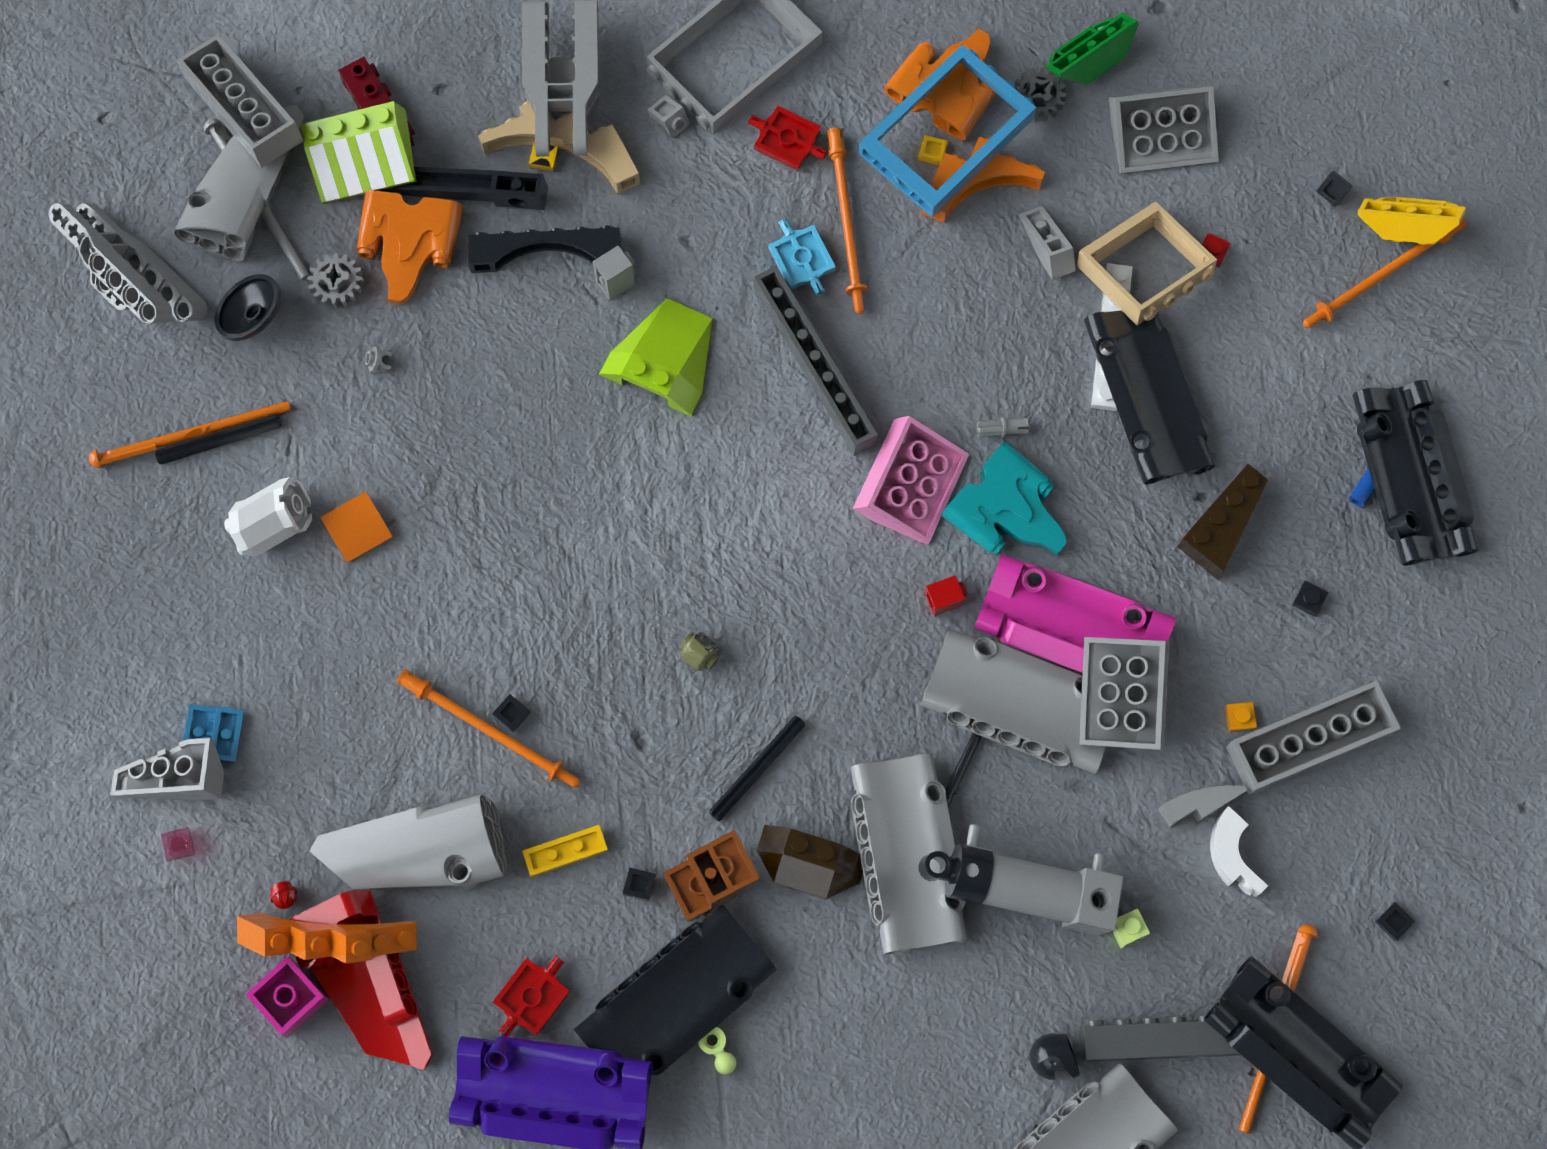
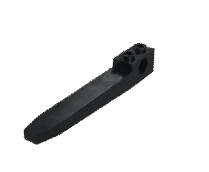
M414 167L416 182L379 190L408 196L494 202L495 206L545 210L548 185L544 175L536 173Z

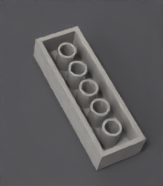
M219 34L176 60L186 81L261 168L303 142L296 122Z
M1376 680L1232 740L1226 749L1250 796L1388 738L1398 732L1401 727Z

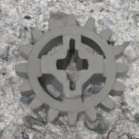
M334 253L331 259L326 254L324 255V262L317 259L318 267H310L309 269L313 275L307 277L309 284H311L309 290L311 294L314 293V298L317 302L322 299L324 306L332 302L333 307L337 308L338 303L342 302L346 307V300L356 301L354 293H362L359 286L364 284L363 277H361L363 275L360 267H357L356 260L350 261L346 254L342 259L339 258L338 253ZM320 287H323V289H328L330 293H326Z

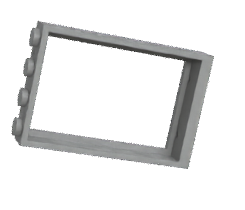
M715 0L646 56L648 73L653 79H659L663 83V87L669 95H675L680 100V104L686 112H692L697 117L696 120L703 129L708 128L713 134L716 133L822 44L823 32L790 0L758 1L801 44L714 117L664 66L745 0Z

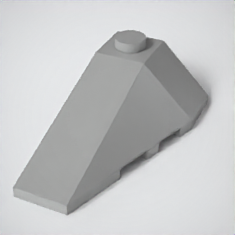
M212 738L186 739L179 742V746L169 750H160L157 752V755L146 760L139 759L115 769L110 794L112 797L221 799L224 771L214 740Z

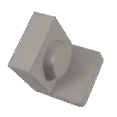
M667 95L663 96L647 110L651 118L665 127L671 138H675L690 125L684 108Z

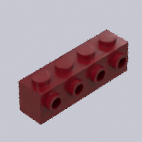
M365 57L338 70L342 83L359 110L392 102L389 98L392 94L385 82L382 84L379 82L377 77L380 74L373 63L369 64ZM407 121L412 147L415 145L412 137L415 135V132L410 122Z

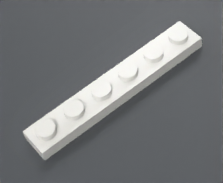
M1107 263L1106 271L1130 293L1133 266ZM1103 292L1101 312L1120 311L1121 309ZM1110 347L1101 350L1103 355H1111L1114 352ZM1096 358L1091 408L1117 411L1101 365Z

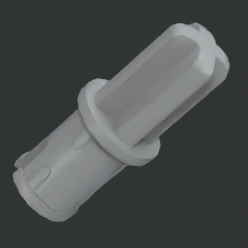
M1001 417L1000 420L978 421L976 430L979 436L1001 435V437H1005L1009 434H1028L1029 429L1026 427H1029L1027 418L1005 419V417Z

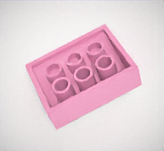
M911 416L896 418L893 420L853 509L880 525L928 545L969 454Z

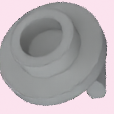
M376 346L371 351L369 350L365 358V364L368 366L369 371L376 372V370H379L380 372H388L391 366L385 365L382 362V358L389 359L392 357V353L389 351L381 352L380 347Z

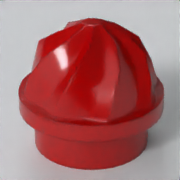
M289 881L279 882L270 889V900L279 909H288L297 900V890Z

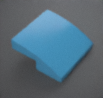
M189 704L183 741L186 739L212 738L220 762L235 763L244 710Z

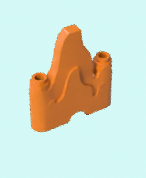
M978 28L966 40L948 47L932 65L930 62L934 57V47L928 42L918 44L884 86L885 93L892 100L900 104L962 44L968 50L972 49L975 51L979 59L984 62L990 45L989 34ZM960 63L911 111H930L933 115L934 126L955 139L964 141L989 106L996 92L984 82L978 83V77Z
M375 190L365 192L357 251L360 257L372 259L373 255L377 254L379 245L383 242L381 262L382 270L388 281V300L390 304L403 305L410 300L424 268L431 260L437 268H448V264H451L464 207L462 204L452 200L424 197L418 204L409 205L404 202L402 195L398 193Z

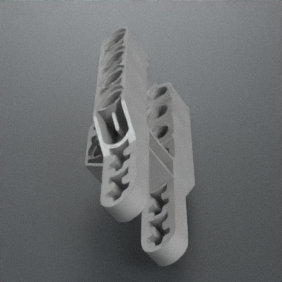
M575 0L573 2L574 14H572L574 36H572L574 57H550V83L549 5L546 1H523L522 85L524 95L535 113L536 157L549 156L550 112H573L574 156L587 155V115L599 95L598 0Z
M55 203L50 207L49 219L51 223L77 248L84 265L90 270V284L117 310H131L146 324L167 323L172 319L171 315L181 322L200 321L206 317L207 305L204 300L146 244L122 230L99 206L92 203H82L75 210L67 203Z

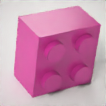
M289 956L282 960L245 994L274 1028L286 1038L291 1036L329 1001L328 997L296 961Z

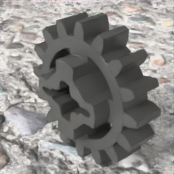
M1031 68L1030 75L1023 72L1021 79H1016L1015 81L1016 90L1023 95L1025 88L1026 96L1036 106L1034 121H1037L1039 116H1042L1047 121L1049 114L1055 117L1057 111L1063 109V102L1066 99V93H1064L1066 86L1065 84H1060L1061 78H1053L1052 72L1045 74L1044 68H1041L1039 73H1036L1034 68ZM1052 92L1055 93V100H1054V101L1052 100V97H1053V96H1052Z

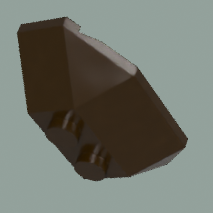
M770 825L764 826L757 847V853L775 884L825 900L860 884L863 874L860 853L842 844L795 829Z

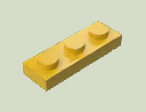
M596 825L528 848L522 852L530 877L532 878L608 852V848L600 825Z

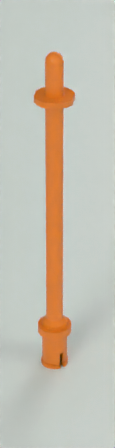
M836 127L827 131L830 147L828 157L834 161L851 282V285L846 288V294L853 297L854 311L859 315L864 312L862 294L867 292L868 287L865 284H861L844 165V160L848 156V150L844 147L843 129Z
M1462 218L1457 227L1435 244H1446L1450 241V237L1467 227L1465 219ZM1417 244L1329 304L1317 303V311L1303 321V326L1310 328L1321 320L1328 323L1333 320V312L1435 244Z
M407 669L403 670L399 675L397 684L415 693L416 698L419 700L428 698L549 772V781L552 782L557 777L574 788L580 785L579 778L562 768L564 761L559 760L554 764L433 690L432 682L429 680H422Z

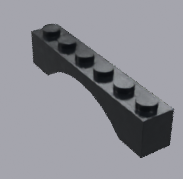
M610 225L596 229H589L588 227H577L575 230L553 228L550 231L529 229L519 233L501 231L499 234L477 232L474 235H467L468 264L471 273L497 272L504 265L518 257L541 251L570 253L593 264L594 260L616 246L621 248L620 228Z

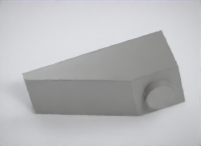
M1040 206L1019 214L1039 260L1052 280L1076 271L1073 247L1044 207Z

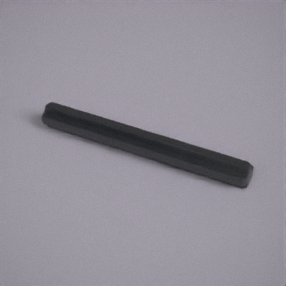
M277 413L158 449L155 451L157 462L162 465L278 429L282 426L281 419Z
M796 715L792 717L709 810V814L715 820H722L804 728L805 723L800 717Z

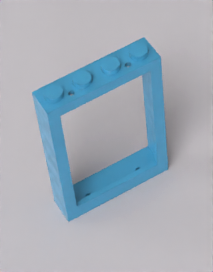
M962 44L859 143V155L930 217H933L1034 119L1036 106L1029 97L1021 95L1010 81H1005L1001 78L994 67L986 65L981 61L975 51L972 49L968 50ZM962 63L1018 112L936 191L883 145L880 140L949 73Z

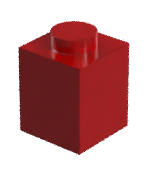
M955 575L927 585L924 592L934 616L963 606L965 596H967L963 582H958Z

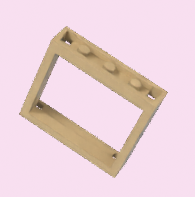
M1155 201L1079 251L1077 267L1136 325H1139L1145 320H1151L1164 307L1169 308L1172 306L1176 299L1182 295L1190 294L1200 283L1208 282L1215 274L1214 270L1217 259ZM1154 227L1196 268L1143 304H1140L1098 262Z

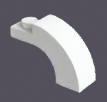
M1228 806L1219 815L1212 829L1210 838L1212 862L1218 875L1227 886L1237 880L1240 882L1238 886L1243 892L1249 896L1257 897L1268 885L1247 867L1240 856L1238 848L1240 836L1249 824Z

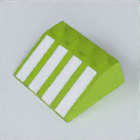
M392 101L301 124L304 149L323 204L362 195L369 190L379 191L416 182L406 110L396 102Z

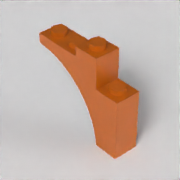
M979 136L970 158L990 138H982ZM1000 151L937 214L930 217L923 210L921 214L944 223L948 215L959 203L981 190L996 186L1014 185L1039 191L1046 171L1041 170L1034 164L1027 165L1019 162L1013 156L1001 155ZM945 153L931 186L937 191L967 161L959 155Z

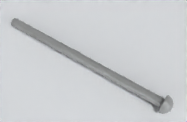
M209 119L205 122V134H211L221 151H223L230 141V137L223 128L222 123L217 119ZM269 205L263 207L261 216L302 281L306 280L310 276L309 272L271 213Z

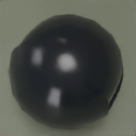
M1045 1034L1033 1043L1029 1058L1033 1070L1039 1076L1048 1080H1056L1055 1071L1059 1068L1067 1070L1072 1078L1080 1076L1079 1067L1066 1034Z

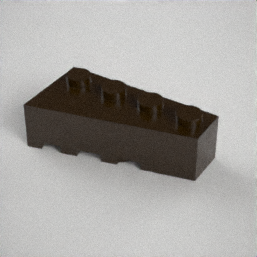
M1247 464L1182 538L1178 548L1218 580L1235 550L1268 479L1251 465Z

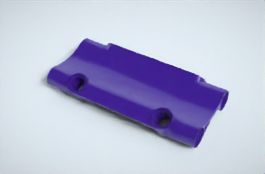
M466 1036L460 1037L456 1053V1091L449 1110L450 1124L476 1127L478 1125L481 1132L488 1136L578 1149H611L614 1145L615 1147L625 1149L643 1148L647 1103L653 1071V1063L651 1061L623 1058L620 1053L613 1050H601L507 1036H499L495 1040Z

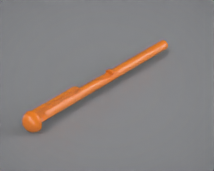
M289 401L102 453L95 449L89 455V462L93 467L100 469L103 468V464L154 451L158 447L210 434L274 413L281 414L291 411Z
M1304 924L1299 927L1282 982L1294 992L1312 938L1318 939L1317 929L1310 924ZM1259 1070L1257 1071L1238 1129L1247 1134L1250 1132L1267 1077Z

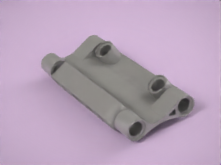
M948 630L920 706L941 714L945 712L947 713L948 721L957 727L1057 766H1066L1072 762L1073 766L1096 774L1106 746L1079 745L1082 675L995 642L990 638L980 637L974 639L954 630Z
M925 753L895 760L862 763L850 767L854 791L857 792L853 796L851 803L870 915L874 924L880 925L881 929H879L883 954H896L917 948L950 945L968 941L962 912L966 901L946 897V881H927L920 875L918 869L919 862L924 856L934 851H942L951 857L955 848L946 791L944 786L938 782L933 754ZM932 859L930 861V868L933 872L939 873L940 865L936 860Z
M1118 1063L1100 1079L1099 1083L1094 1081L1082 1087L1013 1149H1137L1140 1145V1149H1159L1178 1130L1172 1121L1148 1097L1131 1074Z

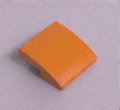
M366 491L320 517L347 563L393 537Z

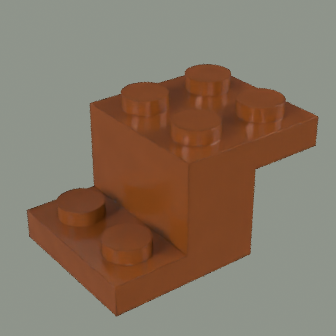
M735 830L687 854L686 861L663 872L687 922L734 899L736 892L760 880Z

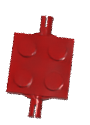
M778 105L772 115L765 121L753 114L749 118L748 125L760 129V136L754 144V150L797 171L805 158L810 154L822 161L825 159L827 150L815 145V140L821 132V126Z
M555 955V958L546 969L537 966L528 958L523 961L493 1000V1003L502 1009L508 1017L500 1030H498L499 1033L508 1037L516 1025L528 1029L536 1036L540 1033L570 993V990L559 983L555 976L565 963L563 960Z

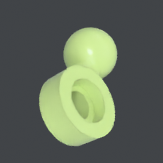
M715 1027L698 1043L705 1053L715 1055L714 1065L716 1070L721 1074L727 1075L735 1070L736 1059L731 1053L725 1052L723 1049L726 1044V1036L720 1028ZM709 1035L717 1037L718 1042L716 1045L711 1046L707 1043Z

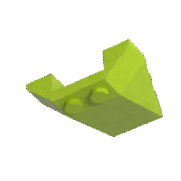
M666 298L610 352L599 375L620 385H623L625 380L668 399L669 407L692 416L703 394L713 318Z

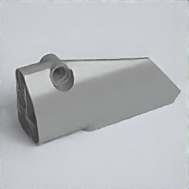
M296 105L283 107L296 122L298 129H300L304 116ZM233 136L199 186L188 196L186 208L174 231L175 237L186 244L235 262L243 261L252 243L256 222L263 207H267L288 162L291 149L261 168Z
M483 794L434 808L417 807L317 836L310 849V852L354 890L460 886L465 890H472L480 882L490 881L507 875L499 814L495 804ZM468 870L467 876L461 880L463 872Z

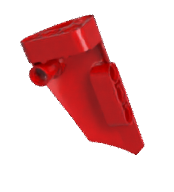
M351 890L341 893L289 919L320 924L352 925L382 923L371 890ZM399 953L372 956V960L344 963L331 956L304 960L296 956V961L301 967H310L366 1055L426 1070L433 1052Z

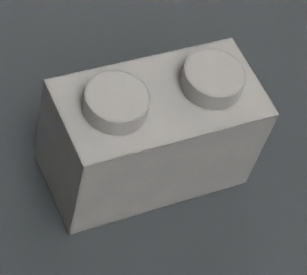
M619 246L593 261L596 282L609 300L614 299L635 285L634 275L636 272L633 268L634 260L627 251L623 253Z

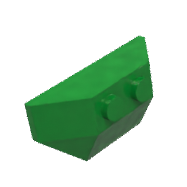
M1124 13L1116 15V18L1106 19L1090 26L1055 50L1046 64V69L1062 79L1083 84L1094 81L1098 76L1113 68L1126 57L1138 28V21Z

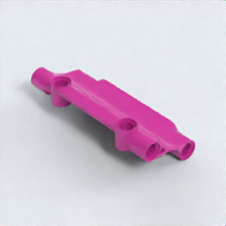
M1002 554L974 629L998 637L1001 642L1083 673L1084 637L1168 641L1176 618L1145 607L1138 601L1040 565H1031ZM1036 572L1041 575L1042 581L1039 584H1032L1028 580V575ZM1137 609L1141 612L1142 617L1139 620L1133 621L1128 618V611Z

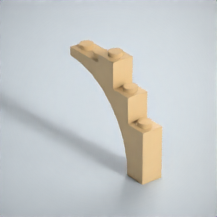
M528 100L519 106L521 116L509 118L504 124L495 128H487L482 134L478 135L484 154L507 147L533 145L535 142V113ZM573 112L564 113L557 120H554L550 113V144L556 145L559 149L574 154ZM613 124L607 127H599L592 134H589L587 130V155L579 157L598 169L608 179L617 194L639 185V172Z

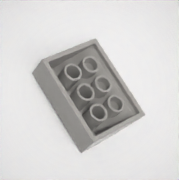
M1199 86L1109 97L1111 126L1120 173L1219 162L1214 86Z
M1084 637L1079 745L1164 749L1169 641Z

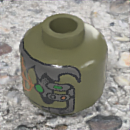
M703 632L690 633L679 647L682 650L680 654L681 659L696 671H702L706 667L709 670L712 669L720 658L717 656L718 644Z

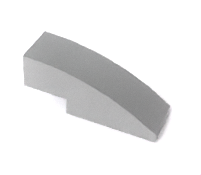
M1237 785L1198 789L1175 797L1162 804L1158 810L1169 827L1193 814L1197 822H1200L1242 796L1247 789L1245 786Z

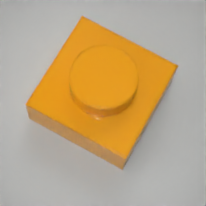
M1253 702L1226 704L1225 712L1228 732L1249 731L1257 728Z

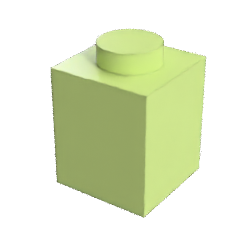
M1138 908L1118 917L1115 931H1112L1121 949L1150 934Z

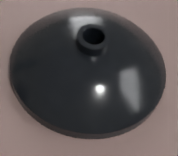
M255 274L242 279L231 287L221 299L215 313V327L219 334L230 341H241L252 338L262 332L272 322L278 312L281 302L279 284L268 275Z

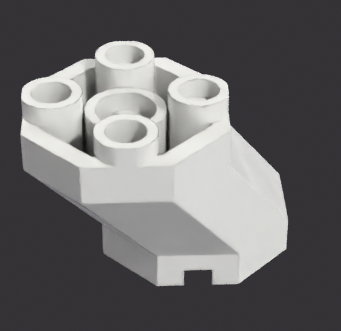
M291 477L283 478L249 498L235 502L228 513L229 518L225 520V529L234 540L240 555H260L293 535L307 530L312 522V513L307 515V507H311V500L302 482L298 480L292 481L293 478Z

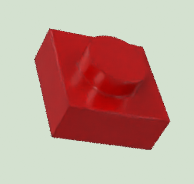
M1207 233L1202 246L1217 259L1216 267H1220L1231 243Z

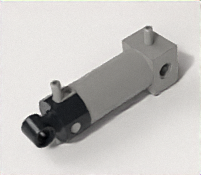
M971 824L966 845L957 844L951 857L942 851H934L924 856L919 862V873L925 880L946 881V897L1061 921V928L1098 936L1115 931L1123 876L1103 872L1104 854H1094L1092 869L1085 868L1074 872L995 854L990 849L977 847L980 826ZM932 859L939 863V873L931 870L930 861Z

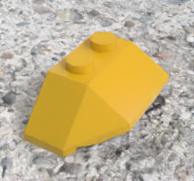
M1383 197L1373 200L1372 198H1365L1358 209V216L1383 240H1392L1398 243L1404 241L1415 242L1420 245L1435 244L1457 227L1466 212V207L1458 206L1448 201Z

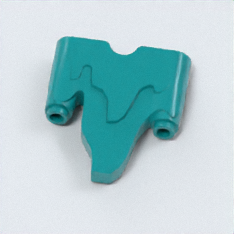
M1004 441L983 465V470L980 473L983 482L978 485L966 484L941 514L945 520L990 554L993 552L997 555L1006 544L1003 541L1004 537L995 527L1023 545L1041 547L1055 556L1066 545L1064 532L1047 512L1039 498L1042 496L1046 499L1055 488L1052 485L1053 481L1007 441Z

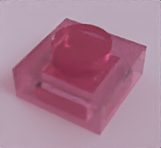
M188 827L161 834L165 858L168 862L195 855L191 831Z

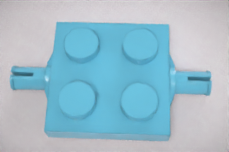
M785 218L784 221L781 220L779 225L785 235L780 240L768 244V249L783 278L791 290L810 284L816 296H820V293L822 295L825 289L819 279L834 272L836 266L815 226L812 225L802 230H793L788 218Z

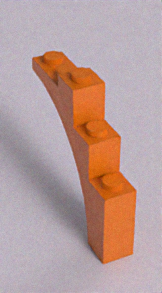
M265 913L237 916V943L264 957L292 953L304 960L331 956L344 963L372 960V956L417 950V923L414 921L381 924H320L287 920Z

